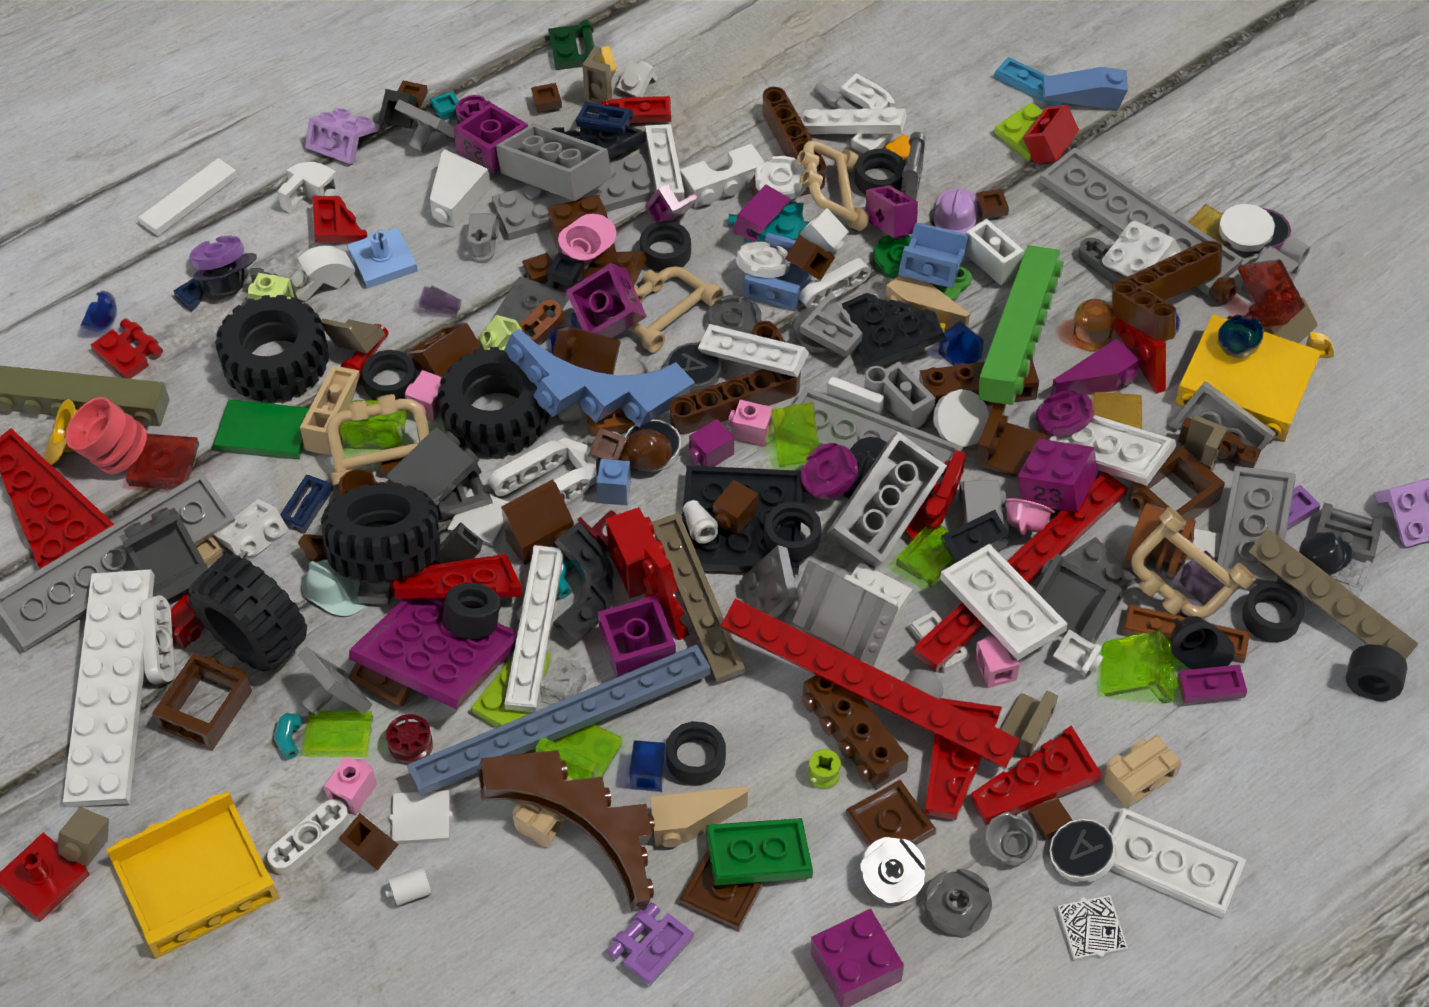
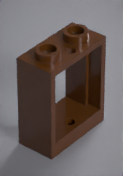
M1181 446L1167 458L1147 486L1133 482L1128 498L1133 507L1138 511H1142L1146 503L1163 509L1170 507L1153 493L1150 488L1173 472L1198 494L1176 511L1187 522L1188 518L1194 520L1220 500L1225 482Z
M193 653L152 712L158 727L213 751L252 692L248 676L237 667L228 668L210 656L201 657ZM201 678L231 690L210 723L180 711Z

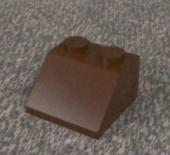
M599 195L547 207L549 229L559 253H562V249L559 246L558 237L564 228L586 214H599L608 218ZM614 243L604 252H616Z
M468 323L445 326L405 354L409 355L413 360L415 369L420 373L423 370L442 377L445 372L448 373L447 369L454 361L458 363L461 356L466 353L471 355L474 353V350L482 347Z
M553 479L501 506L506 541L524 565L531 562L534 545L557 548L558 546L554 542L574 526L571 514Z

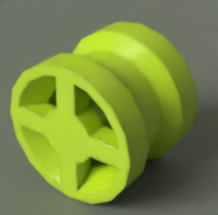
M828 749L815 751L811 755L808 778L812 785L819 789H830L838 783L841 769L839 756L834 751ZM821 765H826V766H830V767H829V768H823Z

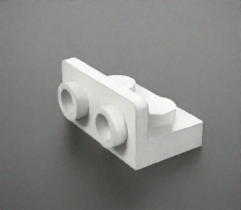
M257 499L234 517L235 522L218 531L213 536L220 545L230 549L234 555L247 551L248 554L244 559L250 561L285 534L288 528L276 507Z
M861 562L851 576L848 574L844 576L846 581L898 607L894 620L912 596L913 589Z

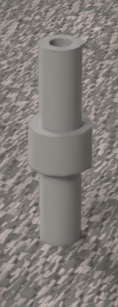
M821 83L815 85L814 91L826 99L827 104L834 109H856L845 101V97L837 91H831Z

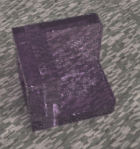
M1205 550L1204 553L1214 560V557ZM1193 559L1184 565L1179 580L1203 606L1224 586L1223 583Z

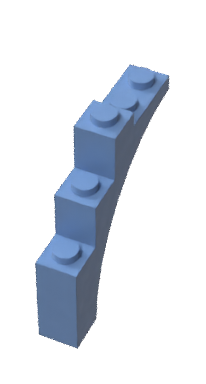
M521 329L511 334L504 349L509 358L537 386L533 397L552 417L577 402L582 410L595 422L621 408L625 415L640 428L670 409V404L674 399L689 394L695 383L677 363H673L658 371L640 375H612L580 368L555 357L536 344Z

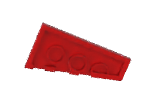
M1071 725L1063 730L1061 736L1055 740L1050 739L1041 745L1039 751L1030 757L1025 756L1019 760L1014 768L1008 772H1001L971 793V801L984 824L987 825L992 818L1002 813L1016 814L1056 796L1060 797L1100 782L1102 773Z

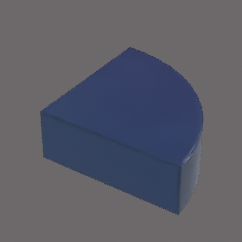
M193 278L173 290L175 297L190 312L195 310L202 300L201 284Z

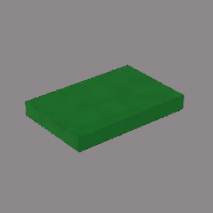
M228 399L213 444L215 451L300 459L304 446L300 426L310 408Z
M802 818L706 825L705 833L714 885L808 879L813 876V867Z

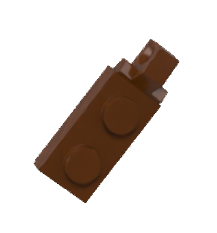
M1188 417L1185 418L1178 438V442L1184 445L1192 420ZM1226 431L1218 458L1228 460L1242 467L1254 468L1261 450L1241 441L1242 437Z

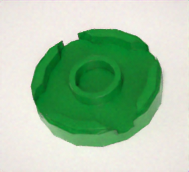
M909 234L901 239L892 238L890 235H887L879 240V244L875 246L873 251V260L875 267L881 274L892 279L899 276L904 247L909 246L912 239L909 238Z

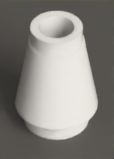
M692 500L687 502L683 507V512L691 538L702 544L712 541L718 533L717 521L698 501Z

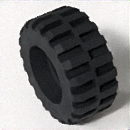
M263 295L258 300H254V298L249 299L245 305L235 307L232 310V315L228 314L224 318L216 334V350L228 384L242 396L248 397L250 395L252 400L260 402L262 399H266L267 402H276V399H284L286 401L292 399V396L295 394L299 396L307 392V387H313L319 381L318 376L322 377L327 368L326 364L329 362L328 344L319 315L308 304H302L301 300L293 297L287 299L285 295H277L276 297ZM288 341L293 343L287 350L276 355L258 356L252 354L258 347L268 342Z
M490 347V350L484 351L482 348L476 349L471 355L466 353L459 358L458 363L454 361L448 367V373L445 372L440 380L441 385L438 388V399L446 433L450 431L460 441L459 447L463 448L465 446L474 454L480 452L482 456L491 457V454H498L501 457L507 456V452L514 451V453L522 451L524 445L530 446L537 440L536 435H542L546 429L545 425L549 422L550 414L533 397L537 386L528 379L524 371L509 358L504 350H499V347ZM492 393H505L517 398L514 403L499 410L488 411L472 406L477 399Z
M380 482L377 485L369 486V484L361 485L358 489H349L344 495L339 494L327 505L321 517L325 556L328 564L343 577L347 578L350 576L354 581L361 582L366 580L368 583L385 581V583L394 582V579L402 578V580L409 578L412 573L418 574L426 566H429L440 550L436 504L424 491H418L416 487L411 485L406 487L402 483L393 482V484H386L385 482Z
M232 554L221 556L190 585L188 591L189 604L194 609L196 617L201 620L202 625L206 630L210 631L213 637L231 654L233 653L240 661L246 662L254 669L258 668L259 671L263 672L277 669L306 639L307 624H305V618L299 612L296 603L292 602L288 593L284 589L282 590L272 577L266 575L264 570L254 566L247 559H242L240 556Z

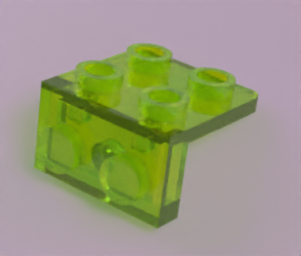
M365 400L367 406L378 404V400ZM408 410L343 423L340 426V431L345 449L386 450L387 448L403 446Z
M1160 630L1108 640L1103 643L1102 656L1104 657L1101 662L1100 690L1104 696L1108 697L1150 689L1162 704L1174 702V689L1177 688L1174 664L1178 659L1171 652V643Z
M591 724L553 741L542 737L536 745V752L559 750L561 761H565L567 765V777L573 780L603 777L622 746V738L604 728Z

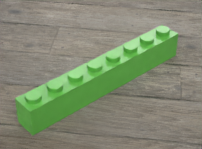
M1027 245L980 375L978 400L1013 405L1016 395L1022 394L1024 377H1028L1029 359L1033 360L1035 356L1036 343L1034 342L1039 343L1042 326H1045L1047 319V309L1050 310L1053 293H1056L1058 278L1062 276L1064 262L1059 261L1060 250Z

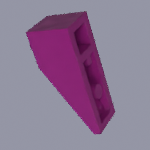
M1115 339L1053 379L1051 395L1068 390L1076 391L1077 394L1082 396L1083 393L1092 395L1116 391L1123 385L1131 384L1136 379L1140 359L1120 341Z

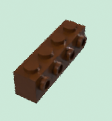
M1029 359L1030 369L1028 377H1024L1022 394H1017L1014 402L1036 400L1039 379L1031 359ZM985 361L920 370L919 382L935 397L934 409L939 399L952 391L960 389L969 390L979 396L980 375ZM984 401L986 406H992L994 404V402Z
M816 675L803 683L802 702L810 713L814 712L817 715L824 732L836 739L840 752L846 759L851 758L856 765L859 776L864 782H869L877 790L907 772L909 756L862 698Z

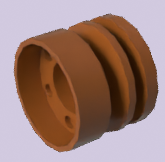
M1146 503L1129 543L1125 556L1126 563L1131 564L1132 555L1135 550L1162 523L1159 516L1165 509ZM1188 518L1184 529L1180 530L1179 533L1193 543L1196 520ZM1164 538L1145 557L1144 566L1148 564L1151 557L1157 559L1155 573L1160 574L1164 564L1168 563L1170 566L1167 578L1174 580L1177 573L1185 565L1188 555Z

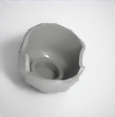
M1006 812L991 819L985 829V843L990 853L1000 862L1019 865L1020 863H1025L1033 856L1037 848V833L1026 818Z

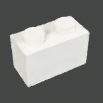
M985 219L966 232L968 240L965 255L998 284L1002 285L1017 275L1024 250L993 223Z

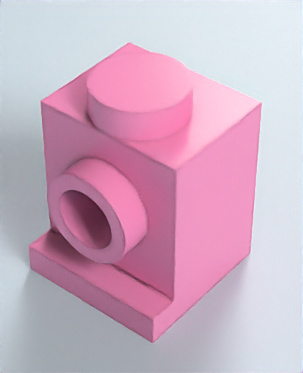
M994 635L977 641L975 660L987 688L1017 681L1019 661L1014 660L1013 655Z

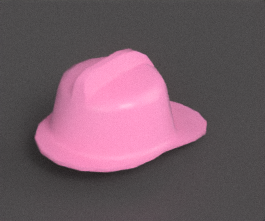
M586 214L559 233L558 243L563 254L584 261L585 266L590 264L615 242L616 228L611 220L603 215Z
M1014 498L1005 500V503H1007L1006 520L1010 526L1020 529L1021 536H1026L1028 531H1042L1050 514L1055 513L1054 510L1039 503Z

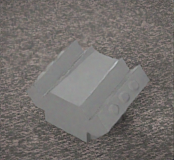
M808 560L796 590L798 599L790 605L785 619L874 666L898 611V607Z

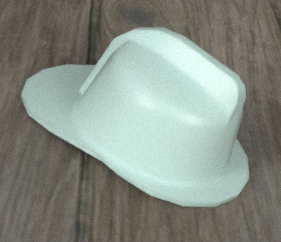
M322 560L317 563L310 562L309 571L303 579L301 587L303 595L309 601L333 615L344 617L357 614L367 604L359 603L357 595L360 582L352 580L350 576L345 578L328 564V560Z

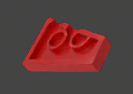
M652 542L644 546V561H642L645 570L643 582L646 587L644 598L657 595L669 628L677 639L681 640L689 635L687 626L679 619V617L684 615V612L674 594L678 589L672 566L657 544Z

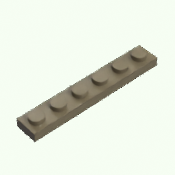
M680 513L653 521L654 535L656 540H661L664 546L666 557L672 566L678 593L716 684L744 674L745 667L730 632L722 629L720 626L724 620Z
M1268 528L1248 551L1250 556L1366 645L1375 644L1390 647L1399 652L1406 660L1419 644Z

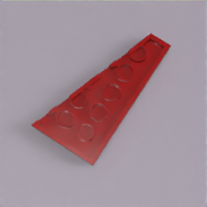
M12 428L0 436V474L40 569L114 525L111 520Z

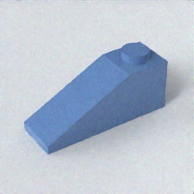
M1097 67L1043 78V98L1047 101L1118 110L1128 91L1127 70Z

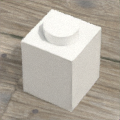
M826 208L814 217L799 234L825 251H830L834 254L843 246L844 242L842 239L849 231Z

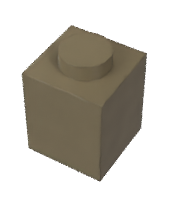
M79 807L59 832L58 855L63 856L69 861L88 866L108 841L109 818Z

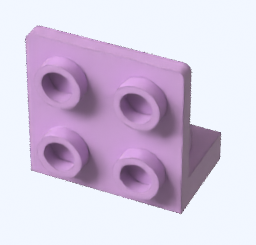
M335 108L330 112H321L320 115L309 118L305 148L351 164L355 162L359 137L379 131L380 125L372 122V119L369 117L351 115L350 111L344 108Z
M1429 478L1374 492L1377 504L1388 502L1389 507H1392L1403 547L1429 541Z

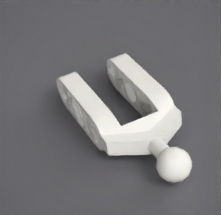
M564 437L559 441H549L500 467L489 476L487 483L497 496H504L555 469L569 459L576 469L554 480L565 504L583 495L590 486L597 483L596 459L588 456L591 450L590 446Z

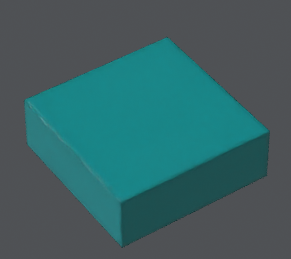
M453 91L429 99L430 106L438 118L447 120L457 116L456 105L459 100Z

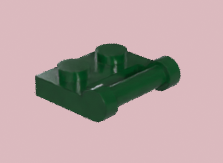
M583 20L578 25L548 28L555 70L582 67V64L595 47L592 35L594 28L591 21ZM583 37L586 51L584 54L578 53L576 38Z

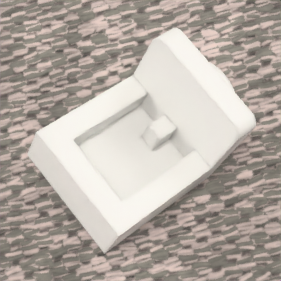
M629 60L616 88L633 97H643L650 80L656 81L658 76L652 70L653 66L641 60L639 63Z
M1068 630L1053 658L1085 676L1088 670L1095 673L1104 656L1099 654L1102 646L1099 644L1095 645L1073 631Z

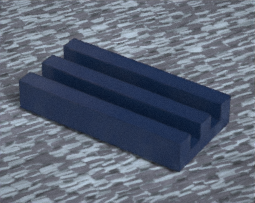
M585 102L575 122L577 127L624 135L626 132L625 127L629 126V120H632L634 115L631 109Z
M306 474L280 514L285 524H288L291 529L295 530L297 527L300 532L306 533L333 491L332 483ZM311 484H314L309 494L306 495L303 501L301 502V506L294 515V517H291L292 513L294 512V510L306 494Z

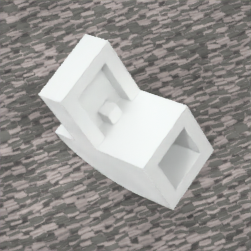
M302 162L286 170L289 180L277 192L281 209L291 213L306 198L312 200L313 196H334L340 190L335 170L317 162Z
M317 246L305 251L298 257L302 266L290 278V282L298 299L307 302L323 283L339 289L356 269L346 252L332 246Z

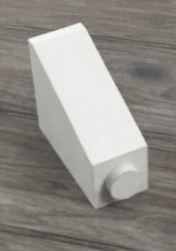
M444 149L441 153L430 196L432 217L440 223H445L455 228L490 189L488 169Z

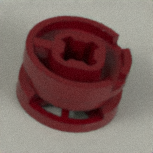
M415 714L401 715L395 718L386 730L389 752L398 763L408 765L431 754L433 739L429 724L424 718ZM408 719H414L417 722H408ZM405 720L404 723H402V724H400V725H398V726L396 725V724H398L399 722Z

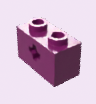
M890 185L866 190V211L869 213V223L876 226L877 229L886 232L892 238H905L906 235L913 233L914 226L917 223L918 201Z

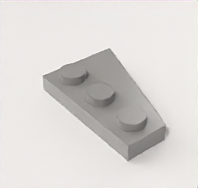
M1206 381L1202 383L1169 425V427L1179 430V428H1182L1185 418L1192 419L1196 415L1227 427V432L1242 437L1241 441L1243 443L1258 448L1261 451L1275 435L1273 430Z

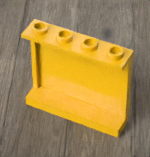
M1212 314L1179 385L1175 403L1185 406L1202 383L1206 381L1275 432L1273 439L1285 442L1307 385L1315 371L1321 351Z
M229 791L213 795L204 803L191 809L181 810L174 817L162 823L152 824L143 832L130 838L120 839L113 846L106 849L155 959L280 898L273 880L267 872L233 803Z

